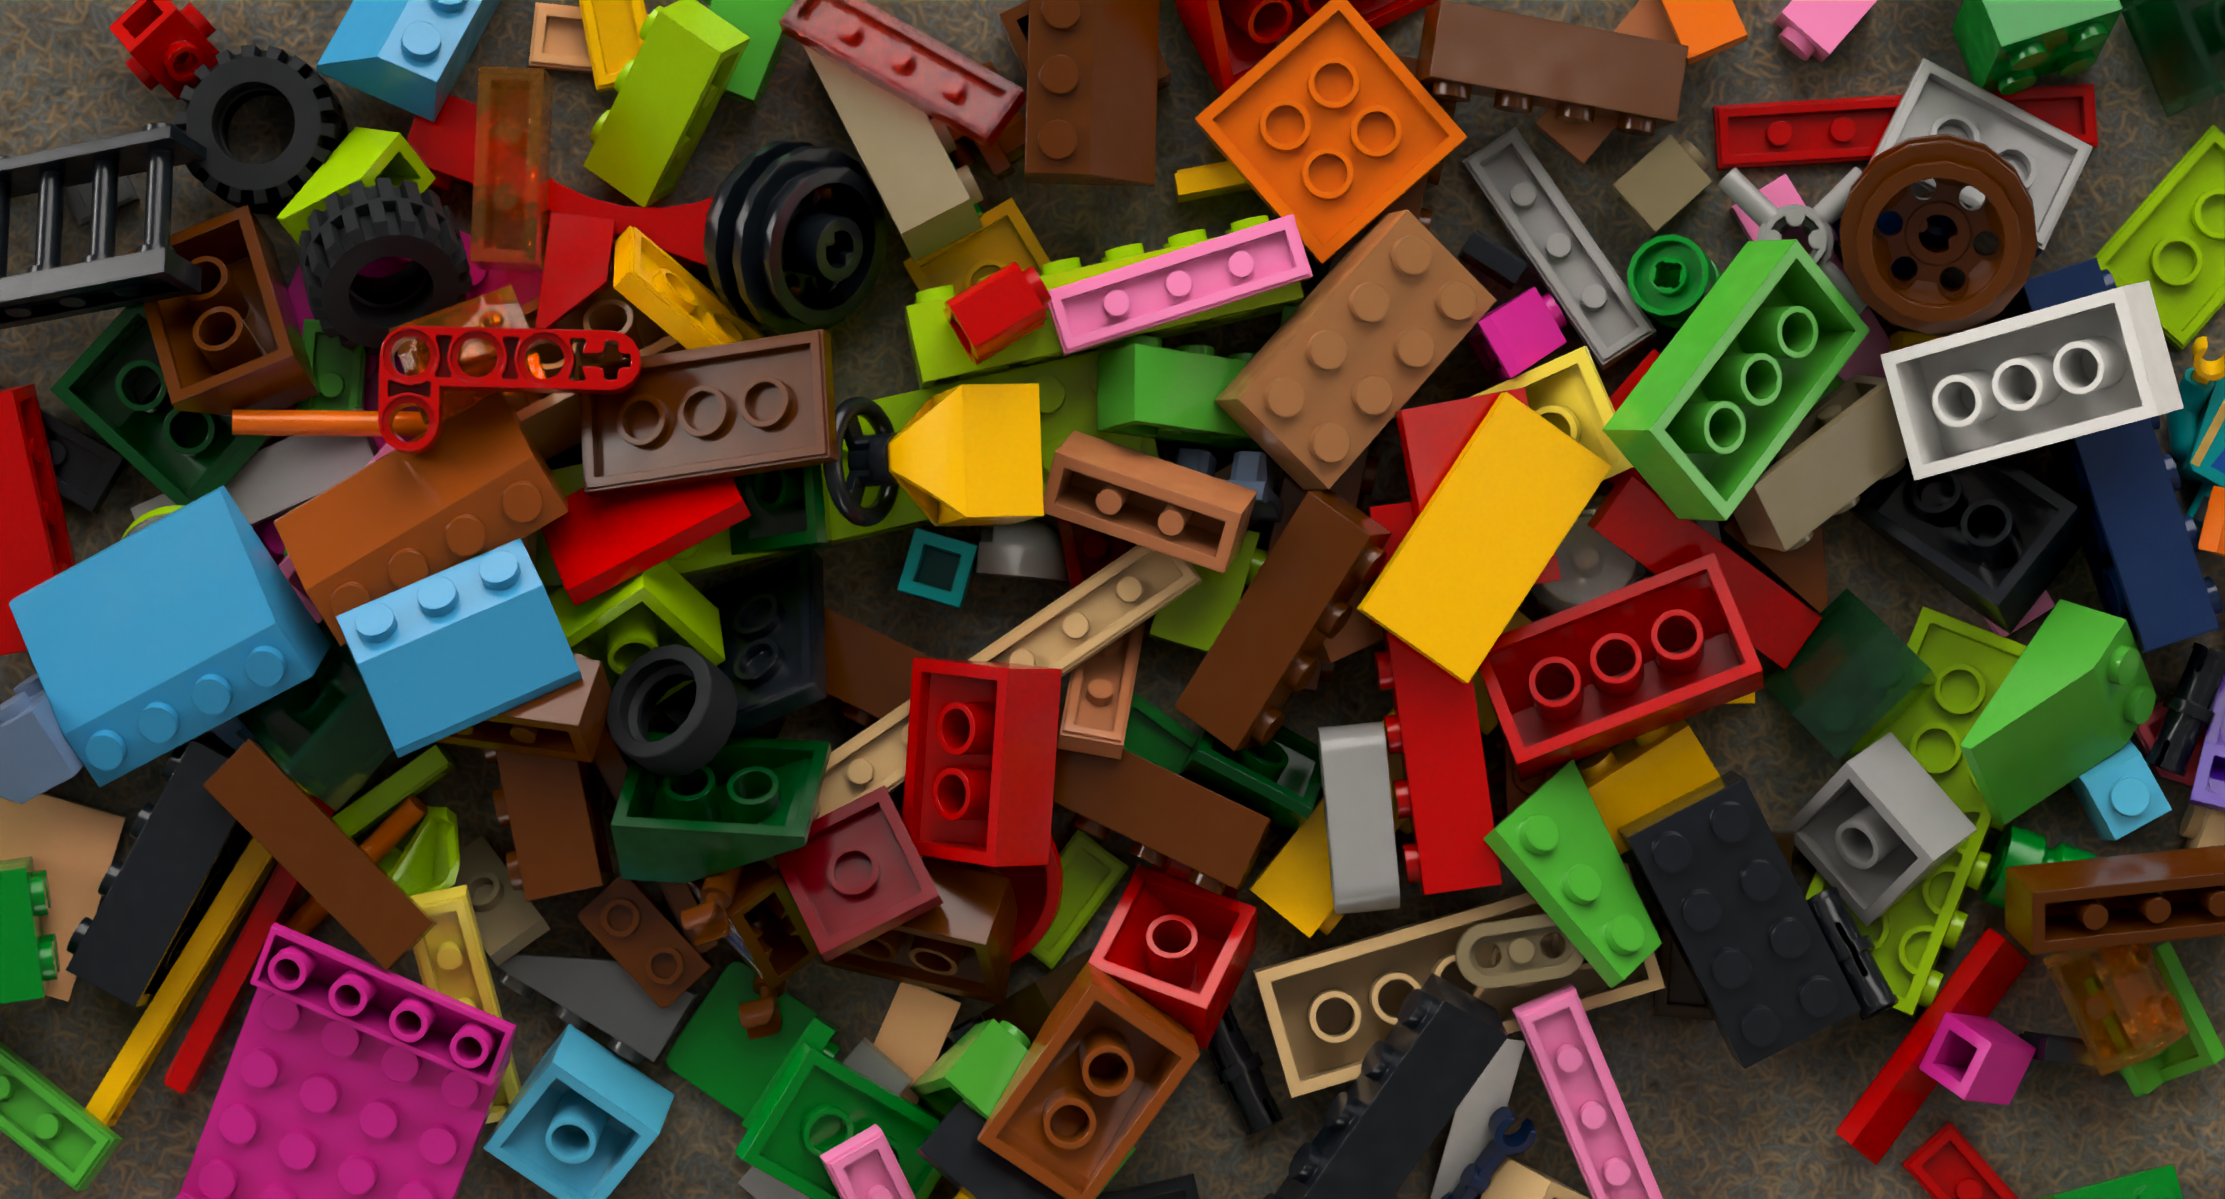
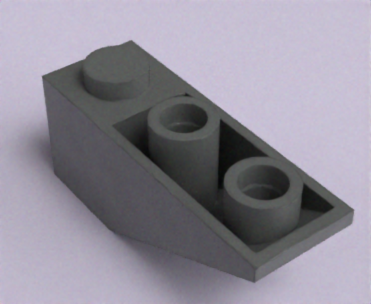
M516 953L498 966L502 971L497 980L527 998H531L536 990L557 1003L552 1013L558 1018L584 1032L589 1024L594 1025L612 1036L607 1044L610 1049L638 1065L641 1064L644 1057L653 1062L661 1058L699 995L697 991L689 987L669 1007L660 1008L614 958ZM490 959L489 963H491V964H493L494 966H496V964L493 962V960Z

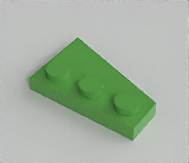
M1574 759L1555 772L1483 838L1610 988L1625 980L1662 944Z

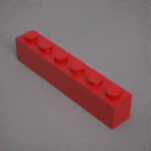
M1412 501L1374 506L1366 510L1367 516L1392 533L1382 548L1387 553V557L1375 579L1378 578L1416 521ZM1371 587L1365 588L1366 594L1368 593ZM1369 618L1371 626L1379 625ZM1382 627L1385 651L1375 652V665L1379 689H1391L1395 715L1384 716V728L1389 755L1400 753L1404 779L1393 780V791L1398 819H1410L1413 843L1402 845L1407 883L1419 882L1420 894L1422 895L1502 884L1499 857L1483 839L1494 829L1473 677L1469 683H1462Z

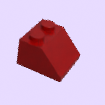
M1138 865L1088 962L1192 1031L1198 1047L1206 1050L1256 950L1257 907L1224 895L1221 897L1207 889Z

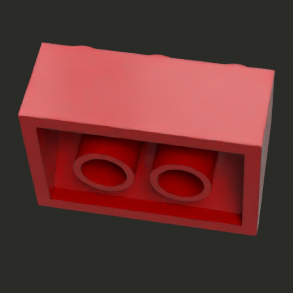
M913 657L902 821L919 855L991 867L1049 865L1062 669L1015 663Z

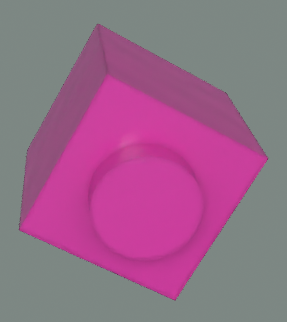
M1945 1012L1918 1068L1963 1100L2009 1105L2037 1049L1990 1017Z

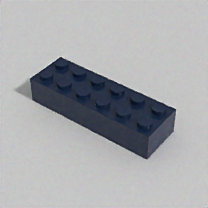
M2095 257L2027 279L2025 285L2004 308L2008 319L2117 287L2109 270H2100L2097 258ZM2159 415L2049 445L2066 498L2079 507L2089 533V537L2082 546L2104 612L2127 620L2140 653L2219 629L2216 614L2222 612V604L2217 587L2211 577L2203 578L2195 553L2201 551L2198 549L2200 536L2197 527L2190 515L2182 516L2175 495V491L2181 489V481L2176 464L2169 453L2162 455L2154 430L2160 428Z

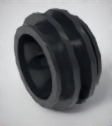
M774 141L747 155L718 186L706 215L703 249L709 276L714 283V288L733 316L756 329L773 330L781 335L818 329L826 331L854 313L873 290L885 259L887 225L882 201L859 162L832 147H816L805 141Z

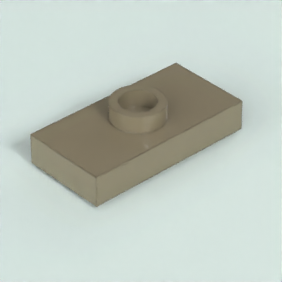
M481 835L459 851L460 867L456 882L452 887L467 884L483 948L498 967L550 930V927L532 902L525 900L524 891L522 889L513 890L508 869L484 836Z

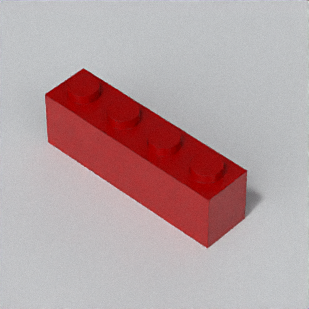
M34 383L0 389L1 656L28 651L9 602L18 595L76 565Z

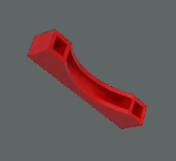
M449 94L435 122L418 115L415 116L406 141L435 176L436 179L430 185L431 187L449 192L452 181L476 189L472 200L490 208L509 213L513 202L536 210L532 221L548 228L551 212L615 219L617 224L615 240L629 226H635L689 273L692 266L708 271L703 244L706 215L714 197L695 203L663 208L623 206L590 198L556 182L527 161L509 141L494 115L485 106Z

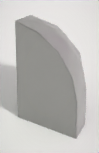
M1030 519L1012 525H982L981 542H979L977 575L1070 583L1061 537L1045 523Z

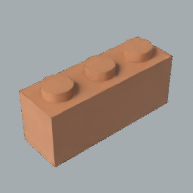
M1074 430L1055 451L1043 494L1045 514L1225 573L1241 551L1258 491Z

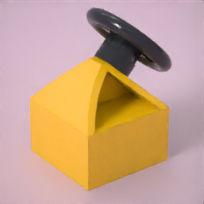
M1039 383L961 384L930 397L906 425L896 433L885 411L869 398L852 397L843 401L835 409L838 462L823 464L826 485L835 507L852 524L870 527L880 523L892 510L900 485L934 526L1012 525L1044 516ZM857 416L865 418L875 434L863 435ZM844 439L849 451V474L847 481L845 480L842 464ZM880 486L874 502L868 507H862L861 502L865 487Z

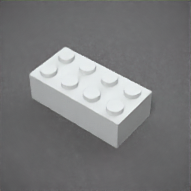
M2149 281L2121 286L1880 355L1914 481L2184 408Z

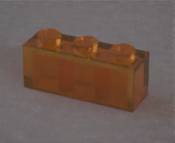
M479 66L470 261L480 270L543 272L547 235L554 80L545 69Z

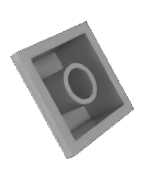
M1889 732L1847 761L1782 829V831L1795 832V846L1832 888L1837 887L1840 892L1839 896L1866 927L1875 922L1943 864L1977 830L1973 823L1892 732Z

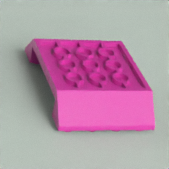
M275 922L270 928L250 984L256 986L257 990L183 1186L175 1199H456L509 1065L517 1025Z

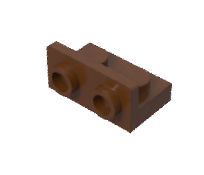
M620 874L578 914L579 921L660 1008L669 1007L692 984L699 982L716 966L705 953L700 954L686 939L681 927L637 880H624Z

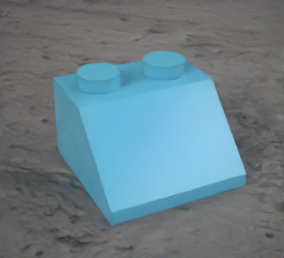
M569 1023L536 1064L487 1139L483 1149L557 1199H607L660 1134L675 1095Z

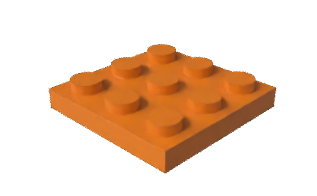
M1330 0L1194 118V123L1278 218L1291 214L1294 215L1304 248L1320 266L1327 262L1467 139L1466 134L1348 0Z

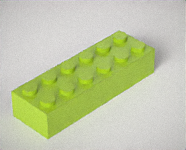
M1268 215L1255 216L1230 224L1231 229L1225 231V235L1268 222ZM1205 229L1187 231L1168 237V243L1163 245V249L1144 253L1143 244L1135 243L1105 251L1106 257L1101 258V263L1081 267L1079 257L1046 263L1042 265L1043 271L1039 272V276L1047 290H1052L1214 238L1207 239ZM1297 282L1066 356L1062 354L1049 310L1046 309L1047 319L1044 320L1045 325L977 366L969 358L943 311L946 308L945 302L956 296L953 285L935 287L915 293L916 299L914 304L908 305L905 308L904 323L919 389L921 390L1122 346L1123 340L1128 337L1149 336L1165 339L1280 313L1284 305L1295 307L1304 296L1301 283Z

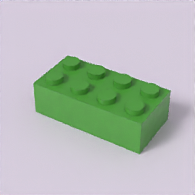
M1797 239L1748 241L1602 430L1678 519L1727 521L1869 333L1870 329Z

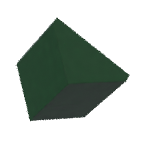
M823 464L734 477L751 516L729 527L732 555L833 547L829 496Z
M1282 725L1275 736L1264 746L1259 744L1257 747L1239 751L1232 750L1204 728H1201L1178 774L1274 821L1271 830L1288 839L1309 818L1322 784L1318 745Z

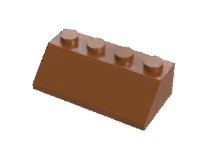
M491 392L443 421L441 438L434 448L426 453L412 456L400 453L395 449L274 520V525L306 593L340 646L347 642L336 616L518 538L523 539L566 514L568 512V497L504 393ZM427 431L423 432L422 434L418 435L417 437L413 438L408 442H414L419 440L425 435Z

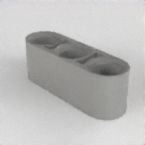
M1383 722L1318 727L1319 761L1335 915L1400 909L1399 874Z

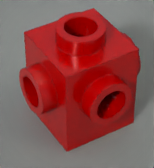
M138 0L109 27L132 55L124 63L134 75L151 91L161 83L177 100L180 99L185 85L192 89L197 85L200 78L194 72L202 64H205L210 69L218 64L215 55L219 54L220 51L208 39L216 29L191 2L180 10L171 0Z

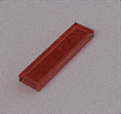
M795 0L779 21L782 32L989 149L1027 100L1024 89L865 0Z

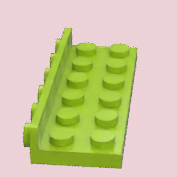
M1924 606L1866 748L1889 732H1892L1973 823L1977 830L1943 864L1868 927L1842 899L1861 936L1869 935L1875 946L1871 954L1893 994L1899 1000L1891 1008L1914 1018L1919 1005L1928 1008L1932 1005L1939 992L1945 974L1934 970L1943 946L1955 950L1969 914L1959 911L1958 908L1967 886L1979 891L1993 856L1982 851L1991 827L2003 831L2005 825L1993 821L1960 744L2027 647L2016 641ZM1817 870L1806 894V901L1818 893L1832 888Z

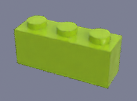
M679 0L666 7L658 6L649 14L639 33V37L644 42L636 58L631 59L623 67L614 83V90L618 92L612 108L601 115L589 135V141L593 143V146L583 166L641 207H648L675 191L751 39L696 0Z

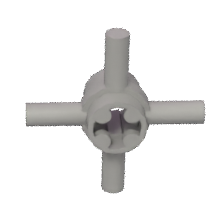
M1855 166L1813 208L1798 204L1777 208L1736 167L1719 182L1717 186L1759 226L1756 241L1782 240L1781 235L1787 232L1788 226L1794 228L1802 226V231L1809 235L1808 243L1813 248L1809 255L1859 316L1869 307L1861 300L1851 280L1831 261L1834 246L1831 226L1843 214L1850 187L1862 173L1859 168Z

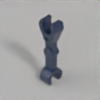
M1509 1107L1497 1109L1490 1117L1488 1124L1489 1131L1493 1137L1474 1164H1469L1464 1169L1460 1182L1452 1193L1448 1192L1441 1199H1474L1477 1195L1482 1194L1490 1183L1491 1175L1507 1154L1523 1153L1532 1146L1536 1138V1130L1532 1121L1528 1118L1525 1119L1516 1133L1505 1135V1130L1511 1126L1515 1117Z

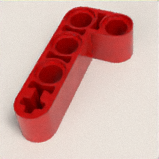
M412 325L399 327L388 334L380 350L378 403L380 433L387 444L403 454L419 455L434 448L441 438L443 429L444 391L571 394L623 393L633 387L640 378L642 370L640 351L633 339L622 332L613 330ZM407 341H421L428 346L430 351V361L426 369L418 375L412 376L398 372L394 362L397 349ZM476 342L489 343L497 352L496 366L492 372L482 377L469 376L461 367L462 353L466 347ZM574 343H585L582 352L584 358L605 357L607 346H618L621 357L631 359L630 367L620 368L617 373V379L608 380L603 368L598 366H582L585 380H572L576 369V358L572 345ZM540 344H553L563 352L564 364L562 369L552 378L542 379L535 377L528 371L527 359L529 353ZM405 407H420L428 415L429 425L427 432L417 441H400L394 434V417Z

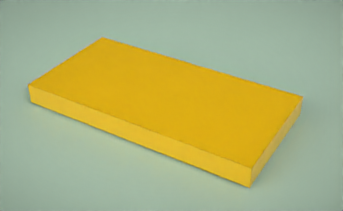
M1508 392L1500 393L1357 610L1462 683H1469L1612 466Z

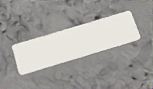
M1506 1039L1455 1110L1431 1199H1441L1448 1192L1452 1193L1459 1184L1464 1169L1469 1164H1474L1493 1137L1488 1125L1489 1120L1497 1109L1508 1106L1525 1047L1524 1041Z

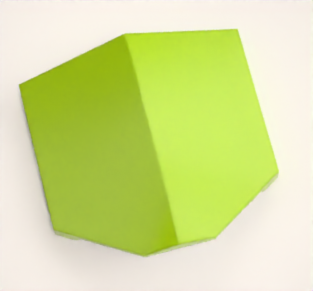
M426 806L428 813L378 863L409 896L451 888L456 882L460 867L457 814L447 807Z

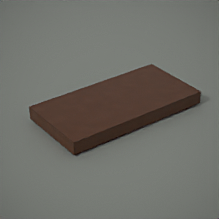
M824 329L642 356L640 378L627 391L618 394H580L584 493L591 497L838 462L831 334ZM631 359L584 366L603 368L606 379L614 380L617 379V373L620 368L630 367ZM578 366L579 381L585 380L582 366Z

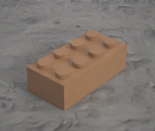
M1409 210L1381 214L1214 401L1303 490L1330 489L1395 416V411H1399L1497 300Z

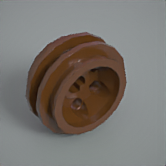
M1948 133L1908 138L1875 156L1851 185L1840 220L1839 232L1843 268L1861 300L1891 324L1926 334L1968 330L2002 312L2027 282L2038 247L2033 199L2015 167L1986 144ZM1933 178L1936 182L1937 187L1935 191L1927 192L1920 197H1917L1911 190V184L1921 180ZM1966 186H1972L1985 195L1984 201L1978 207L1968 208L1959 199L1961 190ZM1894 211L1902 217L1903 224L1897 232L1885 233L1878 227L1877 220L1883 212ZM1943 215L1954 221L1955 224L1948 227L1947 239L1934 241L1922 234V232L1928 229V218L1930 216ZM1983 231L1993 232L1999 239L1997 249L1989 254L1978 252L1973 244L1975 237ZM1899 257H1910L1916 262L1917 271L1912 277L1903 279L1892 271V264ZM1948 267H1957L1964 272L1965 281L1957 286L1945 287L1940 282V275Z

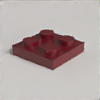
M885 785L812 821L806 846L773 856L825 962L943 904Z

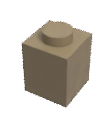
M1669 134L1616 181L1607 193L1650 239L1713 182L1705 173L1710 168V165L1703 154L1690 141L1684 139L1679 144Z

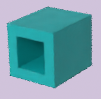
M915 528L897 590L904 595L962 611L978 557V546Z

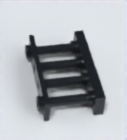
M150 123L143 126L142 131L13 157L0 155V330L201 293L202 268L176 254V250L170 247L173 166L206 160L207 148L182 133L181 129L175 125ZM147 172L144 245L139 246L136 253L115 256L119 177ZM92 182L89 255L82 258V263L61 267L64 189ZM38 193L34 266L29 267L25 274L7 277L11 198Z

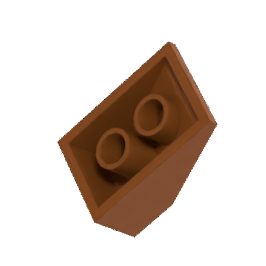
M1087 962L1049 1014L979 1133L978 1141L1065 1199H1095L1200 1056L1194 1033Z

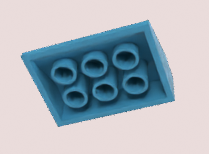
M224 485L18 595L9 602L61 732L99 788L312 677L331 646Z

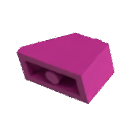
M1532 287L1484 314L1466 334L1465 338L1492 383L1518 375L1565 344L1567 341L1560 329L1567 326V322L1554 298L1549 293L1540 296L1536 287Z

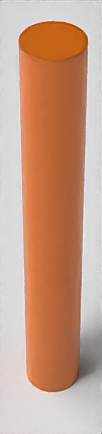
M232 410V435L382 437L378 424V411ZM399 411L393 421L394 434L396 433L400 437H417L428 430V415L425 411Z
M409 795L360 847L378 864L428 813L426 805L416 796ZM311 895L283 926L308 936L330 913Z

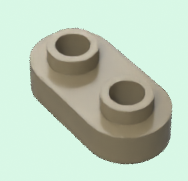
M1547 913L1476 924L1461 935L1455 950L1456 964L1462 976L1470 983L1482 988H1499L1563 978L1575 972L1585 959ZM1554 932L1561 936L1564 947L1558 956L1548 958L1542 953L1540 942L1546 934ZM1491 942L1499 950V960L1494 966L1485 968L1478 964L1476 950L1481 944Z

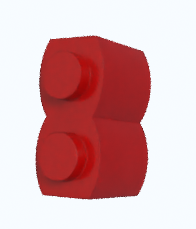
M1012 262L945 302L946 308L943 311L969 358L977 366L1045 325L1044 320L1047 319L1045 310L1049 308L1048 303L1052 299L1040 276L1032 266L1022 271L1016 262Z

